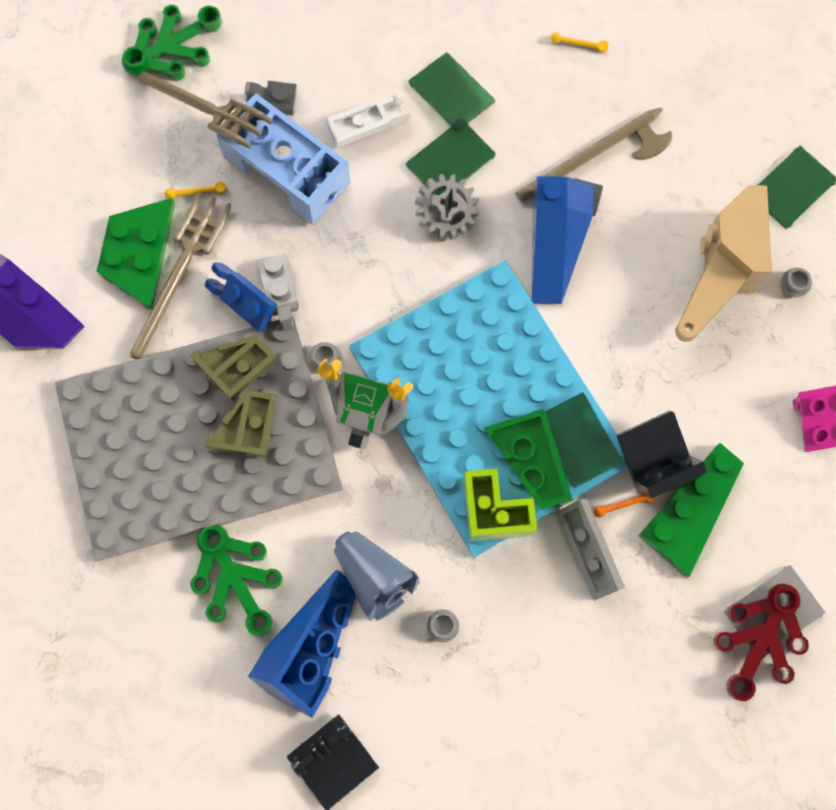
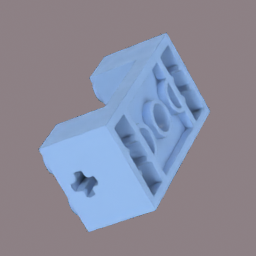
M255 93L246 105L263 112L273 122L268 124L254 116L249 120V123L262 133L261 136H257L248 130L241 129L238 135L251 145L249 149L217 134L223 157L245 174L252 167L287 193L290 208L314 225L351 183L349 163ZM280 146H287L291 149V152L285 157H279L275 154V150Z

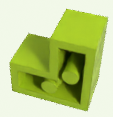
M497 468L464 472L463 484L469 542L531 537L537 532L534 498L501 501Z

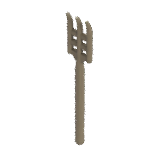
M143 71L138 75L141 83L206 114L213 115V121L208 123V129L248 149L251 145L238 135L241 129L248 130L257 136L262 135L255 126L249 123V120L254 116L268 124L273 122L263 112L233 98L229 100L227 105L217 107L215 104Z
M201 191L197 192L173 238L175 242H182L185 250L178 258L130 352L132 358H142L191 261L192 255L200 251L207 255L211 253L227 221L231 208L230 203H227L218 222L210 219L215 207L216 197H212L202 216L195 213L202 194ZM191 220L199 222L197 227L189 223ZM206 225L214 228L212 233L204 230ZM185 231L193 233L192 238L184 236ZM200 237L208 239L207 244L199 242Z

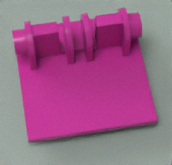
M836 385L799 392L798 397L793 399L792 404L795 411H801L804 451L811 452L836 447Z

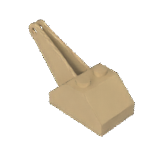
M748 185L718 214L713 224L709 225L706 235L702 236L700 252L705 254L706 267L675 328V335L680 341H692L735 293L754 294L772 273L767 186Z

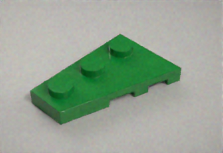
M545 409L484 427L542 510L574 501Z

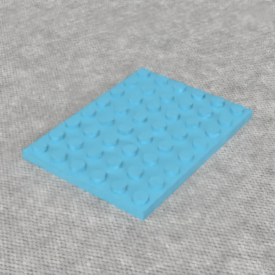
M506 260L349 345L350 351L367 378L390 384L397 377H400L399 383L401 387L408 382L412 383L413 389L407 394V416L396 428L473 558L506 539L469 542L463 484L464 472L497 468L501 501L533 498L484 427L545 409L573 500L628 468L616 438L617 433ZM534 500L536 522L568 503L542 510Z

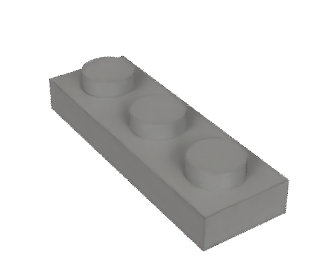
M587 498L578 500L556 511L593 600L624 589L623 581Z

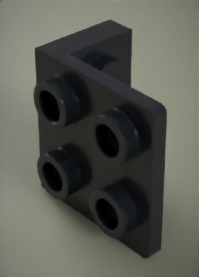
M673 411L664 412L616 436L636 491L650 499L708 473L704 461L690 456Z

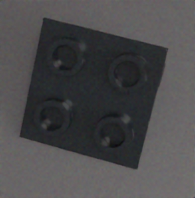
M340 714L286 756L292 764L291 767L294 772L301 776L325 810L333 807L380 768Z

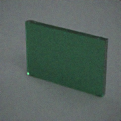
M448 52L408 80L410 87L456 132L495 103V98Z
M461 118L428 146L409 159L405 166L428 188V179L432 178L437 183L440 174L444 175L445 180H449L451 175L454 174L455 182L457 183L462 179L467 180L486 163L494 159L496 153ZM444 189L434 192L433 195L439 196L444 192Z
M799 145L758 185L767 186L769 214L787 230L831 186L836 184V176Z
M583 392L546 410L565 474L573 489L623 464L622 457L618 454L587 400V396Z

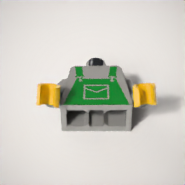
M324 358L318 365L317 370L319 375L326 379L333 409L337 415V423L352 427L348 445L366 449L370 433L386 435L388 431L393 430L406 418L408 411L407 394L413 389L412 383L408 382L401 387L399 383L400 377H397L388 384L353 373L342 372L340 375L337 372L342 367L341 361L335 359L331 363V367H329L327 359Z

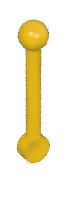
M557 32L552 33L550 36V41L554 44L564 42L595 48L599 53H606L609 47L606 41L598 43L564 37Z
M217 182L215 186L182 190L168 188L165 191V197L167 199H174L176 196L197 194L198 191L202 193L216 192L222 195L226 193L227 188L224 182Z

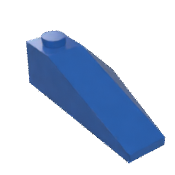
M537 176L533 186V303L562 304L593 217L592 185L569 177Z
M335 570L267 645L248 675L253 682L268 694L313 718L329 690L332 678L328 677L333 658H338L341 648L337 647L341 630L348 625L356 598L346 576L341 571Z

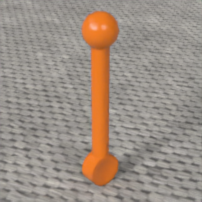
M642 495L606 507L599 505L594 508V514L596 517L602 518L608 512L640 502L652 503L656 497L650 499Z

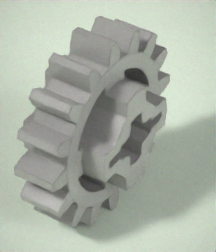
M440 174L437 183L432 178L428 179V188L421 186L419 194L422 197H416L414 203L421 206L415 211V216L423 217L419 226L428 225L430 227L428 235L437 231L440 240H442L445 234H448L450 239L454 240L456 231L462 236L465 235L467 232L466 226L472 228L475 224L474 219L471 217H477L480 211L473 208L479 202V198H471L475 190L474 187L466 189L464 187L465 179H462L459 183L455 182L454 174L451 175L449 180H445L444 175ZM444 189V192L439 196H431L434 192ZM448 197L449 208L451 210L445 217L446 211L443 203L446 201ZM430 213H433L437 221L432 218ZM454 218H463L460 222L450 225L451 220Z

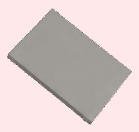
M791 565L784 567L778 574L736 602L747 604L767 598L768 591L774 585L789 584L800 595V606L795 614L801 630L826 613ZM780 594L778 596V603L781 606L786 605L787 597L784 594ZM730 606L724 611L737 631L763 624L769 613L768 611L751 615L747 621L738 623L732 621L728 616ZM739 606L734 610L735 617L741 619L744 615V610ZM783 619L777 628L781 644L786 642L789 637ZM755 640L746 643L750 650ZM768 648L762 659H764L766 655L770 653Z

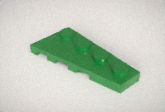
M721 443L717 444L703 460L708 473L682 484L638 535L686 578L690 577L744 465L743 461Z

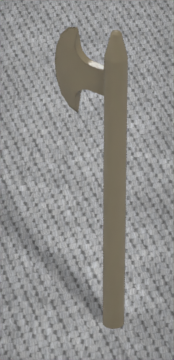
M658 107L648 110L543 176L564 177L633 133H636L642 144L641 148L632 154L635 158L647 159L660 154L670 144L672 132L670 130L665 134L658 135L653 132L648 124L663 112V108ZM535 181L516 192L520 202L533 196Z

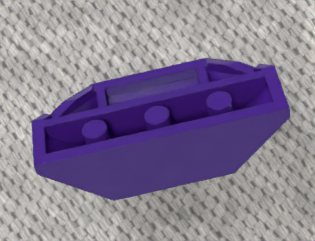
M0 254V335L17 349H64L85 326L49 292L11 260Z

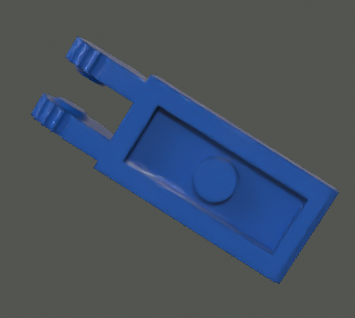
M214 262L211 271L219 278L227 281L224 285L216 279L207 278L205 282L206 289L212 294L220 296L219 299L257 331H266L277 303L239 272L233 271L223 263Z

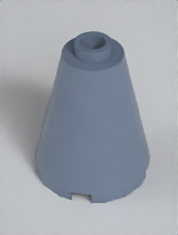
M345 532L335 542L334 554L365 616L370 621L373 620V617L376 621H379L397 610L404 603L402 596L407 591L412 595L420 583V577L412 569L359 532Z

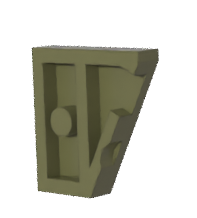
M257 335L242 338L236 343L228 342L218 345V348L200 353L196 351L190 355L192 360L231 401L278 361L277 356Z
M245 390L237 400L235 408L229 411L223 418L221 426L214 435L205 441L206 449L267 458L278 402L277 394Z

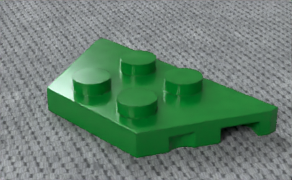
M165 199L109 216L97 273L108 282L118 286L127 295H131L141 302L147 309H153L175 208L173 199Z

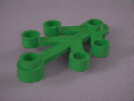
M167 5L163 9L164 19L157 42L147 48L149 38H153L157 34V27L152 19H142L138 24L139 33L135 46L129 47L123 54L122 65L124 70L131 75H139L143 71L150 70L166 73L174 81L182 80L186 74L183 64L177 60L169 63L155 59L162 54L193 60L194 64L198 67L207 66L210 62V56L206 48H192L180 44L204 31H217L222 24L219 10L212 5L202 7L198 11V20L172 34L174 25L181 21L182 16L176 5ZM170 13H176L173 17L168 16ZM147 26L152 27L150 30H144ZM198 55H205L203 59H197ZM175 68H179V69H180L179 72H177V73H172V70H173V69H175Z
M220 525L201 529L197 536V545L202 551V556L196 576L190 582L192 591L199 595L208 593L211 589V581L208 577L215 558L221 567L212 602L206 608L207 618L216 623L225 619L227 615L225 602L231 585L248 615L245 621L247 630L255 636L267 635L273 627V619L268 612L259 609L242 578L261 582L270 589H276L282 584L283 577L276 569L263 570L235 563L227 552L247 554L251 560L259 562L267 555L265 545L259 541L249 543L229 538L228 532ZM213 535L219 537V542L216 546H210L208 543L209 538ZM255 546L262 547L263 551L259 557H253L251 554ZM276 573L278 581L273 585L268 584V575ZM199 579H205L206 587L203 590L196 589L195 584ZM219 606L222 614L218 618H213L211 610ZM263 617L266 620V625L263 629L258 630L254 625L255 620Z

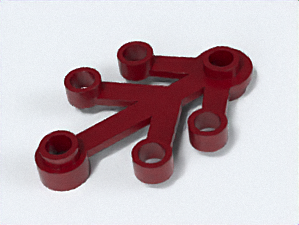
M777 584L768 591L767 598L747 604L734 603L729 607V618L738 623L747 621L751 615L769 611L763 624L732 633L722 631L714 636V646L724 652L731 651L737 645L755 640L739 674L732 675L726 683L727 692L733 699L744 702L753 698L756 692L753 676L767 648L774 664L772 669L773 679L781 684H789L793 681L795 673L793 668L788 665L777 632V628L783 619L789 635L786 641L788 651L797 655H803L808 651L809 642L802 635L795 614L800 606V595L793 586ZM780 594H784L787 597V603L784 606L778 603V596ZM738 606L744 610V615L741 619H737L734 615V610ZM724 635L730 641L726 648L721 647L719 643L720 638ZM797 638L802 642V648L799 651L793 648V641ZM781 668H786L788 671V676L784 680H781L778 676ZM737 681H742L744 684V690L740 693L734 690V684Z

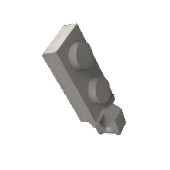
M287 254L257 259L264 294L277 303L272 316L279 315L282 331L294 329L291 312L298 311L299 305Z

